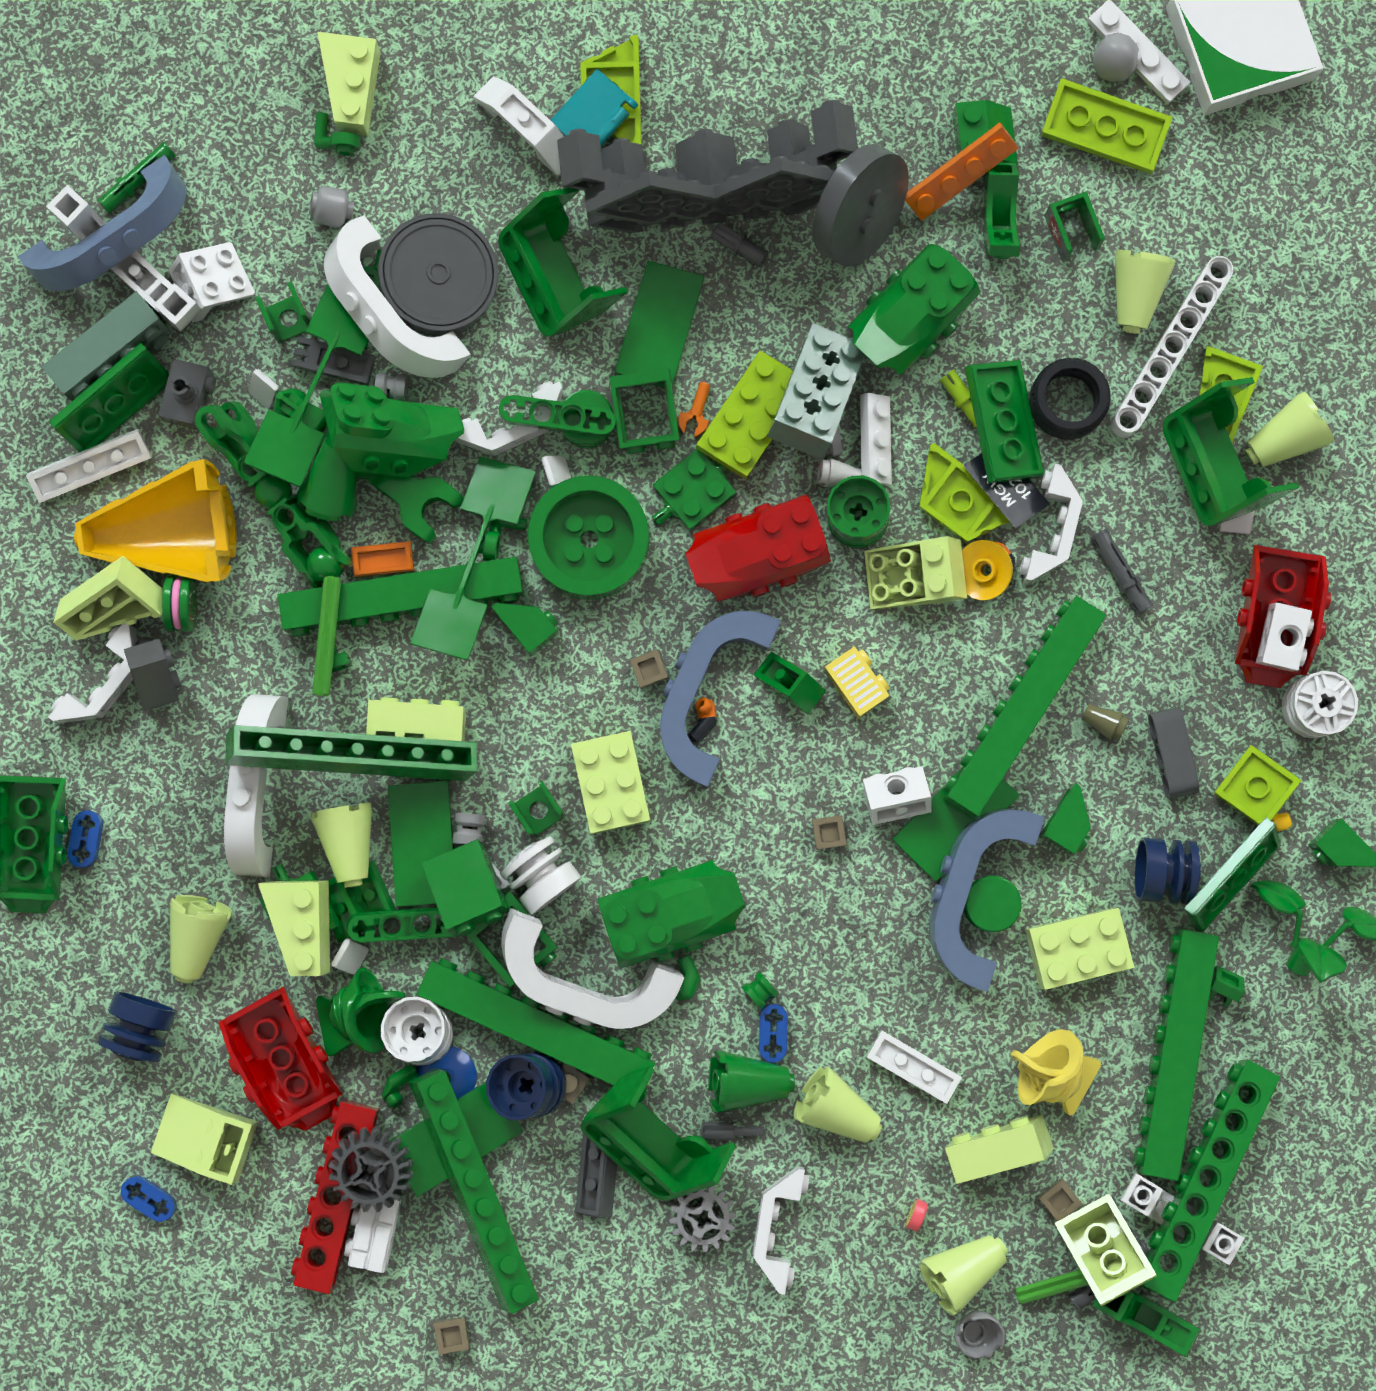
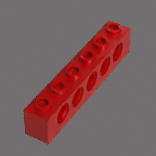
M343 1100L340 1102V1106H334L330 1120L331 1124H335L332 1136L327 1135L322 1151L323 1154L327 1155L324 1167H318L314 1182L319 1187L316 1197L311 1196L307 1208V1214L311 1215L308 1227H303L299 1238V1245L303 1246L300 1258L295 1257L291 1269V1275L295 1276L294 1286L325 1294H330L334 1290L354 1208H351L353 1200L350 1198L345 1202L340 1201L339 1203H333L328 1199V1188L334 1187L338 1183V1181L329 1180V1175L335 1171L329 1168V1163L331 1160H335L332 1156L333 1150L340 1148L338 1143L343 1138V1129L346 1126L353 1127L359 1135L360 1129L366 1127L371 1135L373 1128L376 1127L380 1108L349 1100ZM354 1151L351 1152L349 1157L350 1175L358 1169L355 1161L357 1156ZM321 1218H328L332 1221L334 1226L332 1233L321 1231L319 1227ZM318 1248L325 1253L326 1260L324 1263L318 1264L313 1261L311 1257L312 1249Z

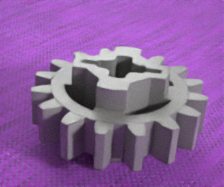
M715 1186L709 1187L708 1190L702 1189L687 1194L686 1197H678L677 1200L680 1204L671 1205V1210L677 1213V1216L670 1217L669 1221L678 1225L672 1233L673 1235H683L680 1240L681 1245L690 1241L692 1251H695L698 1245H702L703 1251L707 1252L709 1244H713L716 1249H719L718 1240L720 1238L727 1242L729 1240L726 1230H735V1225L729 1222V1219L735 1218L736 1212L728 1211V1208L733 1205V1201L727 1200L724 1202L723 1198L726 1192L722 1190L718 1194L714 1193ZM703 1197L701 1203L693 1207L687 1206L691 1200ZM714 1201L722 1208L724 1217L715 1214L712 1208ZM702 1210L708 1211V1217L712 1220L705 1221L703 1225L698 1224V1218L694 1215L701 1214ZM682 1218L691 1222L693 1226L692 1234L685 1229ZM711 1229H719L714 1235L703 1238L705 1232Z

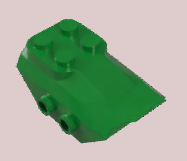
M928 244L902 271L897 269L890 275L886 281L888 286L882 292L877 289L867 299L866 304L868 306L847 326L854 333L852 344L878 368L890 367L900 376L922 356L928 359L938 348L936 342L942 336L947 339L957 329L959 325L956 321L981 293L979 286L970 271L947 250L935 244Z
M335 383L330 390L324 389L319 393L332 446L351 471L410 477L447 460L449 447L459 436L464 434V427L458 408L390 399L378 387L349 383Z
M0 775V901L8 907L10 912L46 914L50 905L55 900L60 901L61 866L65 864L67 855L66 847L63 846V834H66L68 829V818L65 816L66 778Z
M714 860L678 871L677 866L660 871V878L649 881L648 876L630 881L632 887L598 898L602 918L620 969L656 957L658 963L675 957L673 953L675 950L685 947L686 953L703 948L702 941L737 930L735 922L746 906L735 873L717 867Z

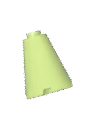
M1117 250L1115 254L1117 325L1123 326L1122 332L1140 334L1141 329H1147L1174 269L1176 260L1147 252L1134 253L1133 256L1130 255L1131 250Z
M1306 392L1297 394L1247 441L1249 448L1245 452L1253 465L1259 463L1262 467L1329 446V444L1334 442V437L1325 419L1320 417L1317 412L1319 409Z
M360 803L355 807L346 805L311 812L312 822L337 883L344 882L345 888L363 885L362 879L368 878L372 820L371 803Z
M178 895L175 899H171L170 973L175 976V980L182 983H193L194 980L201 978L231 918L232 910L229 906L218 901L216 906L205 903L207 898L193 895Z
M825 1066V1069L820 1067L813 1073L802 1089V1092L806 1093L803 1102L801 1103L797 1100L795 1104L794 1118L800 1123L863 1143H867L870 1139L875 1140L882 1129L880 1116L833 1069Z
M988 1235L926 1257L920 1261L919 1269L931 1293L936 1292L942 1299L938 1303L948 1314L954 1316L972 1300L1007 1262L1005 1255L1008 1254V1251L1001 1239L998 1237L994 1239Z

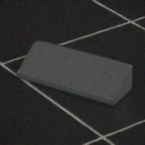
M584 1134L582 1138L575 1214L597 1218L612 1217L617 1164Z

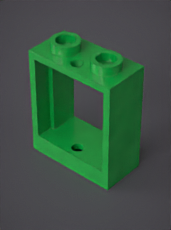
M669 368L609 377L621 450L627 449L628 454L645 452V446L657 445V450L674 448V442L681 441ZM664 383L671 434L628 440L621 389Z
M509 891L504 896L509 909L513 907L516 911L530 915L512 891ZM482 923L475 926V930L466 936L509 987L514 986L516 983L513 981L508 970L479 937L492 924ZM541 928L538 937L546 947L534 957V962L536 966L540 964L544 968L557 957L554 951L558 946L546 931Z

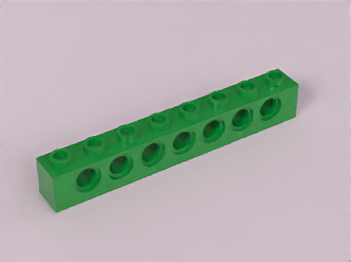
M1248 1059L1240 1060L1238 1064L1234 1063L1227 1074L1229 1083L1225 1091L1221 1090L1215 1099L1214 1107H1216L1212 1119L1208 1118L1201 1129V1134L1204 1136L1199 1146H1194L1189 1154L1188 1162L1190 1166L1186 1174L1182 1173L1179 1181L1175 1184L1177 1193L1173 1202L1169 1201L1162 1212L1161 1218L1164 1221L1160 1229H1156L1150 1237L1148 1246L1151 1249L1147 1259L1157 1277L1140 1286L1167 1301H1177L1279 1082L1280 1076ZM1242 1086L1247 1088L1250 1095L1246 1103H1243L1238 1095ZM1229 1114H1232L1237 1121L1236 1128L1233 1131L1229 1130L1225 1123L1226 1117ZM1217 1141L1224 1148V1153L1219 1159L1214 1156L1212 1151L1213 1145ZM1204 1169L1211 1176V1181L1206 1187L1199 1180V1175ZM1191 1197L1198 1204V1209L1193 1215L1186 1209V1203ZM1180 1225L1184 1229L1185 1236L1180 1243H1177L1173 1238V1230ZM1164 1254H1168L1172 1262L1171 1267L1167 1271H1163L1159 1264L1160 1258Z

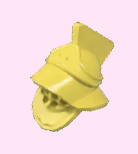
M1058 1029L1049 1032L1033 1044L1024 1054L1013 1050L1010 1054L1015 1062L1019 1061L1018 1096L1020 1101L1024 1105H1032L1042 1101L1062 1103L1064 1112L1070 1116L1075 1114L1101 1067V1062L1098 1059L1083 1055L1082 1042L1070 1030Z

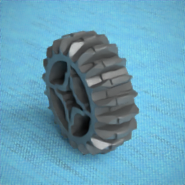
M366 1127L360 1129L359 1135L352 1131L348 1134V1140L342 1138L338 1143L340 1148H335L332 1152L335 1160L330 1161L329 1168L335 1171L329 1175V1180L338 1181L333 1187V1192L342 1190L344 1194L341 1197V1202H345L348 1198L352 1199V1209H355L359 1203L362 1204L363 1212H368L371 1205L376 1212L382 1210L383 1204L387 1208H391L394 1205V1199L400 1201L404 1196L402 1191H407L410 1187V1183L407 1180L413 1177L414 1172L407 1168L413 1164V1159L404 1158L409 1149L408 1147L399 1149L398 1145L401 1142V1138L397 1137L394 1141H391L389 1139L391 1136L390 1130H387L383 1136H380L379 1127H374L371 1135ZM366 1147L376 1148L385 1153V1155H376L370 1148ZM354 1151L357 1156L355 1161L358 1169L350 1175L348 1162L351 1152ZM392 1164L394 1180L392 1186L388 1188L385 1182L387 1178L384 1170ZM368 1165L369 1168L371 1166L376 1168L381 1165L374 1174L373 1171L371 1174L368 1171L362 1174ZM357 1184H366L372 1191L365 1190Z

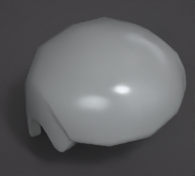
M1119 32L1109 34L1099 42L1095 49L1093 67L1101 79L1112 83L1123 82L1134 73L1137 67L1139 48L1128 35Z
M976 1310L969 1312L956 1325L954 1333L955 1342L963 1354L973 1359L990 1358L993 1352L998 1347H1003L1005 1343V1330L997 1318L985 1311Z

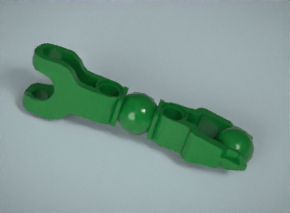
M293 388L279 391L275 396L274 412L288 418L295 417L306 396L305 392ZM309 401L302 416V421L306 426L325 433L319 446L321 448L326 437L330 436L324 411L312 405L311 401ZM356 472L357 478L367 479L372 486L400 506V516L405 528L427 544L434 542L436 534L434 529L424 520L423 513L426 506L431 502L441 501L452 508H458L464 500L457 490L439 477L417 479L414 476L402 477Z
M232 401L222 404L221 407L208 405L200 408L195 416V424L209 445L227 458L238 475L243 480L249 482L247 484L248 487H254V495L257 502L262 507L270 509L267 511V514L269 516L272 515V521L284 540L281 545L282 551L299 572L305 573L313 588L321 587V583L324 582V578L327 576L339 578L344 571V565H351V559L341 549V542L329 522L322 519L318 520L316 517L306 513V507L302 503H300V506L297 504V494L292 495L293 488L290 483L260 470L257 473L253 467L243 463L257 435L255 421L244 406L239 402ZM230 409L236 413V421L228 416ZM208 413L214 416L218 423L217 427L214 428L208 425L206 418ZM288 510L293 513V522L288 517ZM311 531L323 546L315 548L308 555L301 541L307 538Z

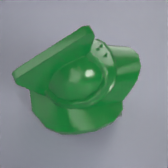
M361 967L357 969L349 984L343 986L331 999L326 996H317L316 1004L327 1056H336L353 1044L359 1050L368 1054L383 1050L385 1045L381 1038L382 1020L386 1011L395 1002L406 997L405 992L392 991V989L384 991L374 974L369 969Z

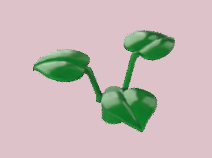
M1263 880L1254 882L1250 886L1256 889L1260 897L1273 909L1284 914L1296 915L1294 936L1290 944L1294 950L1288 958L1286 965L1292 972L1298 975L1307 976L1312 971L1319 983H1322L1333 976L1344 973L1347 968L1345 960L1335 950L1329 948V946L1347 929L1353 928L1355 933L1361 938L1376 941V917L1358 907H1346L1342 911V917L1347 922L1323 945L1307 938L1299 940L1303 912L1300 909H1303L1306 905L1304 899L1294 889L1280 882Z

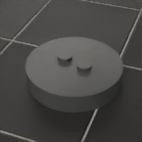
M869 144L851 153L839 165L823 190L814 216L813 240L817 250L822 255L842 266L849 267L862 263L880 248L893 230L907 196L909 173L902 157L880 145Z
M441 213L424 214L414 217L395 229L383 246L378 265L379 291L402 321L413 331L430 336H442L452 331L455 334L462 332L476 324L484 316L494 298L498 283V265L494 251L486 237L476 227L459 217Z

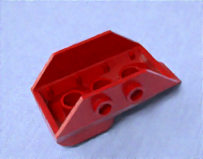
M807 494L772 507L770 503L759 505L753 509L754 513L746 516H742V513L731 515L725 518L726 523L693 534L695 540L692 546L685 552L696 586L712 592L717 602L749 594L756 598L769 593V587L780 584L781 588L788 587L798 582L797 577L803 576L831 562L824 533Z
M1254 545L1249 578H1245L1242 585L1241 594L1245 597L1244 608H1240L1237 615V626H1240V633L1234 663L1242 669L1246 683L1281 688L1287 681L1297 675L1307 676L1319 642L1325 637L1326 622H1323L1324 611L1329 609L1331 603V592H1328L1329 581L1326 556ZM1277 602L1312 611L1311 619H1314V627L1310 637L1306 636L1304 648L1307 649V657L1304 665L1299 666L1298 671L1291 672L1256 663L1269 604ZM1283 630L1280 636L1281 642L1286 646H1290L1293 636L1290 631Z
M284 986L218 1022L228 1054L231 1057L228 1059L231 1070L236 1076L240 1075L246 1085L243 1087V1091L250 1103L255 1102L260 1111L277 1130L290 1126L306 1131L331 1117L337 1099L343 1093L326 1064L329 1061L326 1051L321 1044L316 1046L311 1037L314 1031L306 1017L301 1019Z

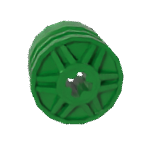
M864 475L850 476L839 481L832 488L827 500V525L832 536L845 546L866 548L877 543L885 534L890 516V498L885 488L877 480ZM856 510L862 511L860 521L854 520L853 514L856 513Z

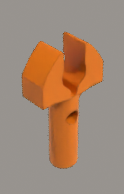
M706 382L699 383L691 410L687 413L680 412L678 425L683 435L685 434L687 423L692 421L693 418H696L698 425L694 438L699 437L707 430L709 420L704 419L702 415L710 390V385Z

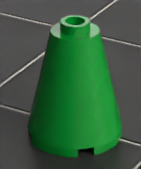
M328 436L324 440L297 492V504L300 506V503H302L306 507L305 512L311 516L322 520L339 521L340 516L348 515V519L356 512V471L350 470L333 448L331 438Z
M715 1050L714 1054L716 1057H711L708 1090H713L715 1099H709L714 1113H723L786 1099L789 1093L794 1091L795 1077L794 1074H790L787 1067L726 1051Z

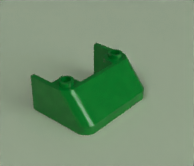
M571 188L541 192L500 232L498 238L500 250L538 329L543 335L548 337L561 334L603 314L628 292L626 287L604 291L597 285L584 289L561 241V238L566 235L569 229V218L563 206L579 192V190Z
M1253 377L1220 382L1169 414L1163 422L1164 437L1199 520L1206 526L1221 524L1266 507L1299 488L1297 482L1272 487L1269 481L1261 477L1248 481L1226 430V427L1233 424L1238 417V406L1234 395L1255 383Z
M649 1066L620 1078L586 1114L580 1125L581 1131L642 1188L659 1200L669 1201L717 1185L736 1145L730 1142L712 1148L701 1136L693 1135L680 1138L642 1103L647 1095L646 1086L655 1071Z

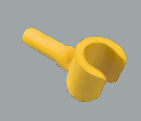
M1287 812L1276 814L1272 820L1277 831H1283L1292 826L1291 818Z

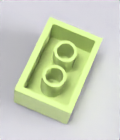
M631 731L571 744L590 834L593 835L651 822Z
M1110 908L1025 929L1040 989L1046 990L1135 968L1119 908Z

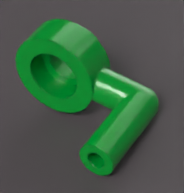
M323 112L316 113L314 136L316 148H333L336 150V154L343 156H352L354 152L360 150L361 137L357 134L333 132L331 136L326 137L328 114Z
M520 518L518 525L498 520L492 521L486 537L484 536L478 554H483L484 561L496 560L498 558L502 527L526 531L528 519Z

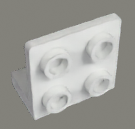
M230 242L180 253L168 270L173 282L191 297L202 310L192 320V323L203 320L213 306L250 298L255 293L233 244Z

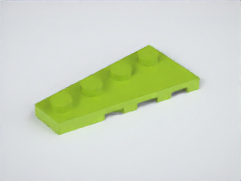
M1206 346L1199 395L1223 381L1253 377L1255 382L1234 395L1238 406V417L1233 424L1226 427L1229 437L1233 442L1263 366Z

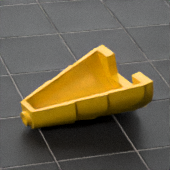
M208 460L191 461L155 482L151 481L123 499L117 498L75 523L74 542L79 554L111 563L124 556L138 567L204 582L226 579L232 571V566L228 565L229 560L236 557L237 531L233 504L226 485H220L217 477H220V472Z

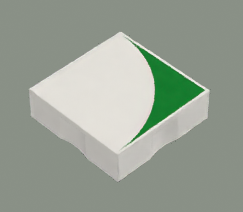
M1169 0L1166 6L1178 45L1188 61L1190 78L1204 116L1242 104L1258 95L1277 93L1314 81L1323 70V65L1299 0Z

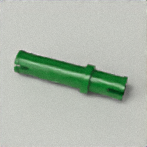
M163 141L123 178L118 177L115 180L116 184L98 198L97 201L111 214L128 197L132 199L136 195L135 191L146 182L140 171L163 155L170 161L176 157L175 153Z

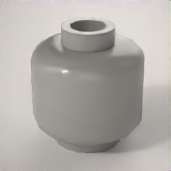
M321 186L317 192H312L309 215L313 216L317 224L340 228L344 225L346 219H352L354 202L349 201L348 192L344 189Z

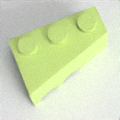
M318 32L336 127L339 132L368 136L380 59V49L377 40Z
M122 556L61 598L53 623L77 641L111 630V627L126 623L129 626L136 624L137 619L148 616L157 618L162 616L163 589Z
M398 698L368 699L366 734L465 741L466 708L459 706V701L442 700L441 705L429 704V700L411 699V703L399 702Z
M329 880L269 881L258 883L289 975L322 976L330 973Z
M1043 1113L1029 1118L1028 1116L1020 1117L1010 1121V1124L1001 1127L998 1124L981 1129V1133L970 1136L969 1132L952 1137L953 1142L945 1147L956 1184L1043 1161L1054 1149Z

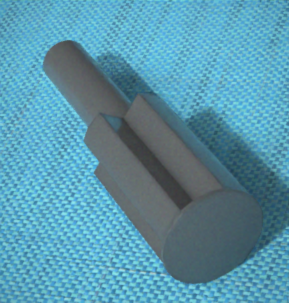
M702 1122L701 1137L705 1140H734V1136L764 1135V1127H734V1122Z

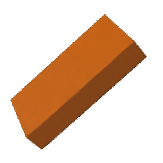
M411 541L351 547L354 578L415 572Z

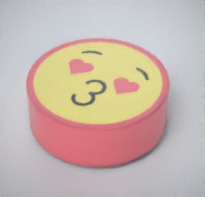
M915 1199L907 1217L905 1228L915 1232L920 1229L927 1212V1202Z

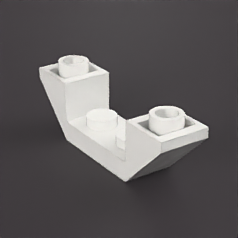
M493 76L473 98L494 118L500 116L536 150L537 158L559 177L561 172L557 140L564 137L553 122L513 85Z
M552 381L538 386L536 388L537 392L532 393L533 398L560 401L563 390L560 382L553 384ZM545 406L537 407L541 416L535 417V419L540 422L549 420L551 417L550 410ZM471 418L462 420L464 434L459 436L455 442L496 456L545 434L549 430L525 426H516L509 430L508 427H504L491 434L492 438L487 440L478 419L471 420Z
M1054 464L1050 472L1045 471L1041 483V488L1046 489L1045 498L1067 503L1066 506L1061 505L1058 513L1057 523H1061L1059 535L1054 534L1050 545V551L1054 552V555L1033 550L1029 557H1023L1019 574L1024 575L1022 581L1024 584H1030L1064 564L1069 559L1083 501L1059 464Z
M123 623L122 625H116L108 635L109 641L106 643V646L124 659V661L112 667L108 673L109 679L103 687L99 686L90 695L89 705L87 706L74 695L67 693L65 696H60L51 707L53 712L48 718L58 723L103 718L133 680L124 649L135 646L137 642L136 628Z
M801 1166L795 1167L762 1191L753 1247V1258L777 1292L784 1295L786 1293V1286L792 1287L795 1268H790L789 1259L767 1256L766 1253L767 1251L772 1252L774 1247L775 1233H771L770 1228L772 1220H778L780 1202H775V1197L800 1201L801 1193L807 1194L809 1175H804L805 1169Z
M1135 1173L1120 1200L1162 1225L1164 1221L1161 1218L1162 1212L1169 1201L1173 1202L1175 1196ZM1186 1203L1187 1211L1193 1215L1197 1209ZM1214 1220L1201 1249L1230 1265L1245 1238ZM1180 1225L1175 1227L1173 1232L1184 1238V1229Z

